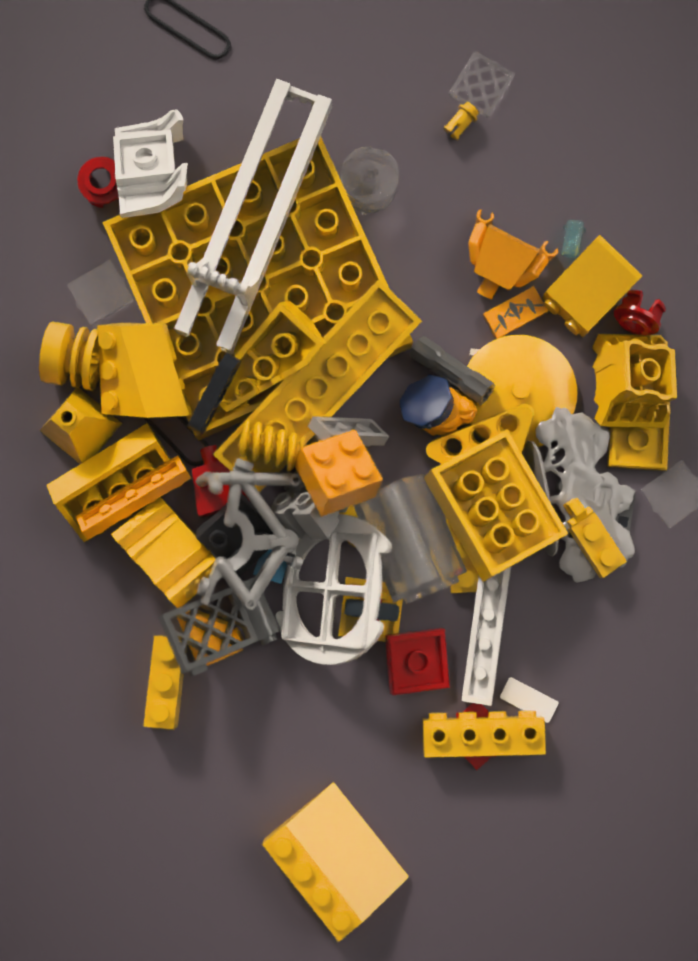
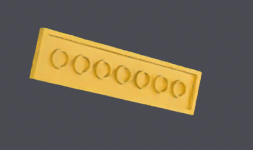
M378 279L323 337L326 344L306 367L283 379L247 417L250 419V428L252 429L257 422H261L262 432L271 425L273 426L274 436L280 429L285 430V439H288L292 433H296L297 443L305 436L304 446L315 435L308 427L313 416L332 417L422 320ZM246 419L213 453L230 471H233L237 458L253 463L252 471L261 473H279L287 464L284 461L279 468H276L275 458H272L266 465L264 464L263 454H260L257 460L253 461L252 451L250 450L244 457H240V447H238ZM254 485L259 493L266 487V485Z

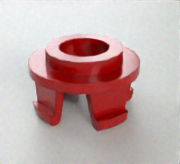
M95 157L84 163L79 170L77 184L81 194L88 202L96 207L103 208L104 204L111 203L116 199L119 200L115 177V160L108 157ZM97 169H105L111 175L110 183L105 188H95L90 183V178Z
M629 290L628 296L623 298L622 304L617 306L614 311L615 319L621 327L636 335L644 336L658 333L661 327L660 320L662 314L666 311L664 303L657 299L647 311L640 308L643 292L640 290Z

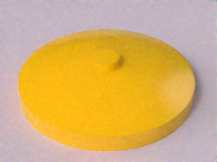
M510 335L498 338L482 347L467 365V367L479 372L496 385L485 403L480 405L474 401L478 413L469 425L519 405L528 404L533 408L534 416L526 442L532 441L539 448L544 446V444H541L536 437V428L540 422L552 418L555 407L567 408L571 414H574L577 403V383L574 372L563 354L542 339L528 335ZM460 390L462 396L470 398ZM504 417L501 421V426L504 430L508 429L509 432H513L517 429V422L512 417ZM480 427L474 430L483 440L489 439V432L485 428Z

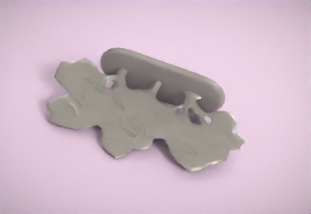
M555 407L552 418L540 422L536 428V437L541 444L549 448L545 461L543 462L539 448L532 441H527L525 444V460L551 505L557 504L565 515L566 521L562 524L568 533L569 525L567 521L571 518L563 504L572 498H578L585 508L590 507L597 514L622 555L628 561L635 553V546L630 531L623 528L615 519L618 514L629 510L636 491L627 485L618 484V479L611 473L599 474L595 468L599 459L607 452L610 431L594 423L583 412L571 414L567 408ZM557 441L558 445L551 449V443ZM561 448L564 449V458L560 462L552 464V461L556 460L553 455ZM562 466L565 471L563 473L558 472L556 468ZM552 471L561 478L563 487L559 495L550 496L546 472ZM568 535L562 537L561 539L566 542V549L560 559V569L565 571L566 574L572 575L576 583L594 579L596 572L574 538H569ZM558 540L544 548L551 557L557 553Z

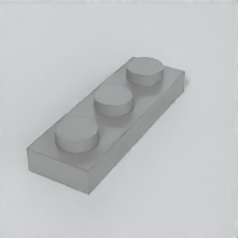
M313 416L308 425L316 434L318 441L352 430H356L366 447L384 446L389 438L372 419Z

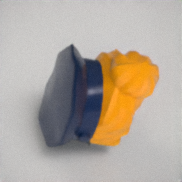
M430 374L419 381L409 384L399 400L403 419L413 423L418 428L424 429L432 436L453 433L460 425L471 423L478 413L477 407L471 398L462 396L459 390L449 387L447 379Z

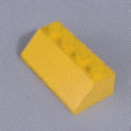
M146 423L47 484V488L54 505L82 541L86 542L87 538L80 529L76 515L149 473L171 458L153 430Z

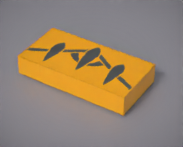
M533 286L483 313V317L494 337L498 339L546 314L548 310Z

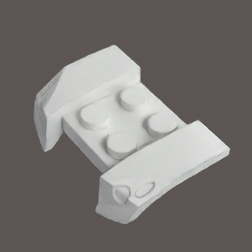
M170 110L165 116L152 122L115 128V136H113L115 177L121 218L159 213L178 203L183 198V192L187 187L188 163L181 164L175 170L173 143L183 140L182 125L184 119L178 110Z

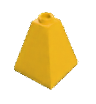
M75 388L39 431L81 464L96 455L122 423L113 415L102 414L100 404L80 388Z

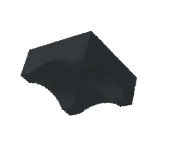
M241 493L238 510L247 516L253 525L255 535L274 534L256 508ZM226 503L212 518L196 529V536L217 558L229 559L238 553L242 546L243 537L241 529L237 524L233 527L225 525ZM254 550L249 560L235 571L236 574L240 577L268 550Z

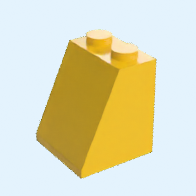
M599 235L546 290L542 299L545 301L546 308L552 314H559L566 321L565 326L569 331L584 337L633 288L642 275Z

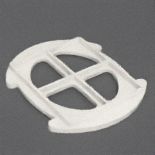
M344 514L337 516L340 522L328 539L330 543L326 580L322 583L301 581L299 579L300 569L298 570L288 565L283 584V611H278L275 616L281 632V638L301 657L318 664L337 665L360 657L374 645L384 629L383 623L376 621L382 591L380 553H389L392 545L386 536L375 526L357 517ZM305 533L303 538L299 539L297 548L291 553L303 558L304 561L310 550L324 539H310L307 533ZM344 540L350 541L363 558L367 571L366 584L364 586L344 585L338 582L341 544ZM301 591L322 593L324 595L319 637L313 636L306 629L300 618L296 597ZM337 596L363 597V612L357 624L344 637L334 639L332 631Z

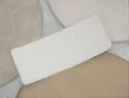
M512 677L508 679L500 695L501 699L522 710H535L536 715L544 717V721L547 723L550 722L559 704L558 701Z

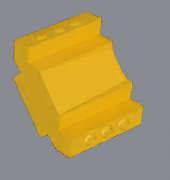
M598 334L592 347L597 353L593 364L596 374V391L593 400L599 406L594 419L600 426L665 428L671 414L670 402L677 399L675 349H670L668 342L661 335Z
M161 497L154 503L148 504L111 534L116 542L126 550L128 555L147 573L153 583L177 608L182 607L197 594L201 579L203 577L209 578L216 559L212 552L197 539L196 534Z

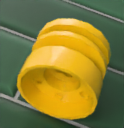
M52 321L49 323L42 340L39 358L40 380L43 383L62 386L66 383L70 374V382L73 388H79L82 385L85 390L93 391L100 378L97 329H93L90 333L87 327H82L75 338L74 327L71 324Z

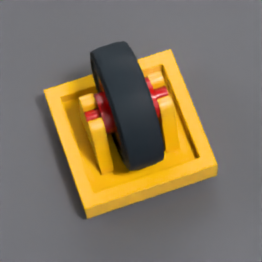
M346 577L345 585L364 586L366 584V579ZM382 581L381 600L376 621L382 622L384 629L377 641L386 642L385 635L399 633L405 584ZM343 595L338 636L344 637L357 624L363 612V597Z

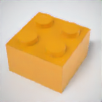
M356 430L301 447L295 464V468L321 517L375 498L383 481Z

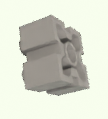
M302 479L298 486H285L284 488L287 492L279 494L271 506V510L283 527L294 531L298 539H302L305 533H307L310 539H329L340 522L337 516L340 512H346L349 507L321 517Z

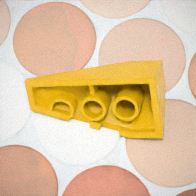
M291 301L280 302L236 354L235 357L241 360V364L219 405L226 412L231 411L306 367L326 344L314 323Z

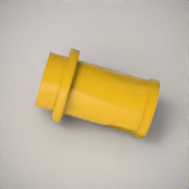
M466 102L464 105L460 104L459 111L444 126V131L449 134L457 126V129L450 137L458 140L459 136L471 122L477 121L479 111L469 102Z

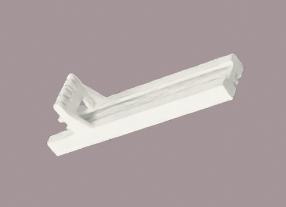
M276 79L204 257L197 264L191 262L188 267L187 274L192 286L174 328L177 334L189 337L209 285L236 295L216 346L221 347V351L233 354L331 112L332 99L319 94L316 96L295 88L288 82ZM297 97L299 102L305 104L307 101L310 102L312 110L243 280L239 283L237 279H228L226 275H220L215 270L285 99L293 101Z

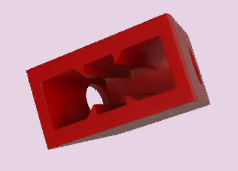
M217 445L200 449L204 465L192 469L197 513L200 518L216 514L228 501L229 485H222L221 492L216 494L211 492L209 485L199 487L196 483L197 477L205 472L229 473L230 470L213 455L217 450ZM241 490V493L249 500L244 491Z

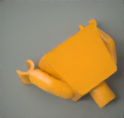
M478 210L476 224L469 238L468 246L470 262L475 266L474 272L484 277L477 290L480 295L493 299L499 286L507 290H511L513 286L518 288L525 286L537 279L548 262L557 255L558 248L552 254L546 252L545 246L549 241H545L538 249L493 226V213H491L490 219H481L482 210Z

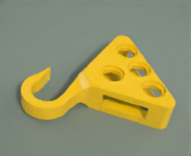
M522 404L458 429L453 433L433 439L427 445L426 453L428 457L443 464L481 443L474 437V430L476 428H485L489 432V439L505 431L501 426V421L504 417H512L516 420L517 429L509 433L522 453L534 416V410L530 405ZM455 438L459 440L462 445L461 452H450L447 448L448 439Z

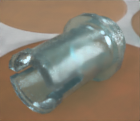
M567 220V225L563 226L565 236L561 255L569 258H578L582 234L586 232V228H584V222Z

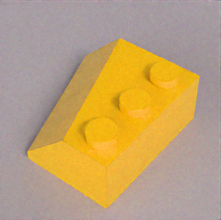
M113 323L97 325L102 414L144 418L193 415L191 406L186 405L182 390L185 389L183 379H178L174 365L177 358L167 324Z

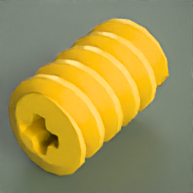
M247 418L238 447H240V457H244L250 450L252 451L253 461H256L260 454H263L264 464L267 465L272 458H275V466L279 468L286 461L287 471L290 472L296 464L305 436L299 443H297L296 433H292L288 439H285V430L280 429L274 436L273 426L269 425L262 432L261 422H257L251 429L250 419Z

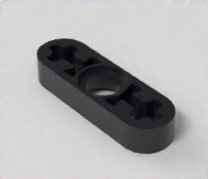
M229 353L225 354L189 420L187 429L199 436H202L206 431L240 367V359Z

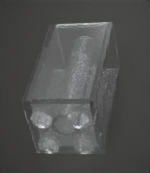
M426 473L402 478L380 488L375 498L353 505L358 518L375 526L386 536L392 545L389 553L380 554L382 576L393 602L404 599L406 604L460 582L458 576L467 572L440 506L424 480Z

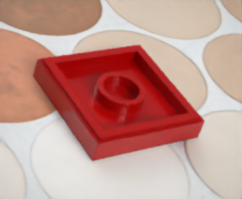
M444 628L385 635L391 695L450 688Z

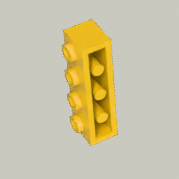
M535 710L518 711V716H507L506 711L488 712L489 717H477L476 712H459V718H447V713H429V718L422 719L424 757L546 754L544 717L537 716Z

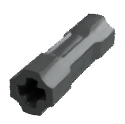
M424 335L417 340L411 349L409 356L427 369L447 379L448 382L459 388L465 395L480 405L487 401L496 386L488 378L467 367Z

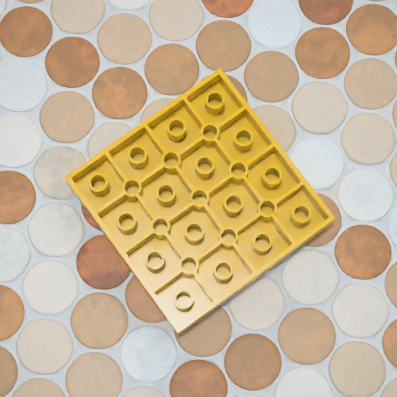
M321 136L233 354H231L234 357L280 302L291 301L314 323L323 338L378 279L389 288ZM300 138L262 155L215 270L220 275L224 274L228 279L234 278L239 283L242 282ZM242 163L187 186L181 201L159 213L121 218L118 215L103 222L147 324H167L177 358L174 365L178 379H183L185 389L182 390L186 405L191 406L192 413H194L220 361L226 354L216 344L236 295L209 285L189 337L177 334L174 328L192 286L187 274L188 267L191 262L197 264L203 259ZM410 334L388 358L412 348L413 340ZM280 382L229 412H226L219 406L202 436L194 433L195 437L201 440L243 422ZM192 415L186 416L188 421L191 419Z

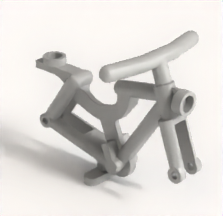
M237 458L233 471H229V473L205 472L197 477L196 483L199 487L209 485L211 492L216 494L221 492L222 485L230 486L224 523L227 527H233L237 524L241 529L243 537L242 546L238 553L229 559L223 557L216 558L209 578L203 577L201 579L197 594L202 596L200 600L202 603L208 605L215 584L223 577L241 603L247 609L252 610L257 606L258 600L282 561H285L292 568L298 570L301 568L303 558L291 553L297 548L299 543L297 534L283 527L254 486H298L301 483V477L298 474L291 472L252 471L253 463ZM241 490L244 491L274 534L255 535L253 525L247 516L238 510ZM272 549L247 589L235 571L249 560L254 550Z

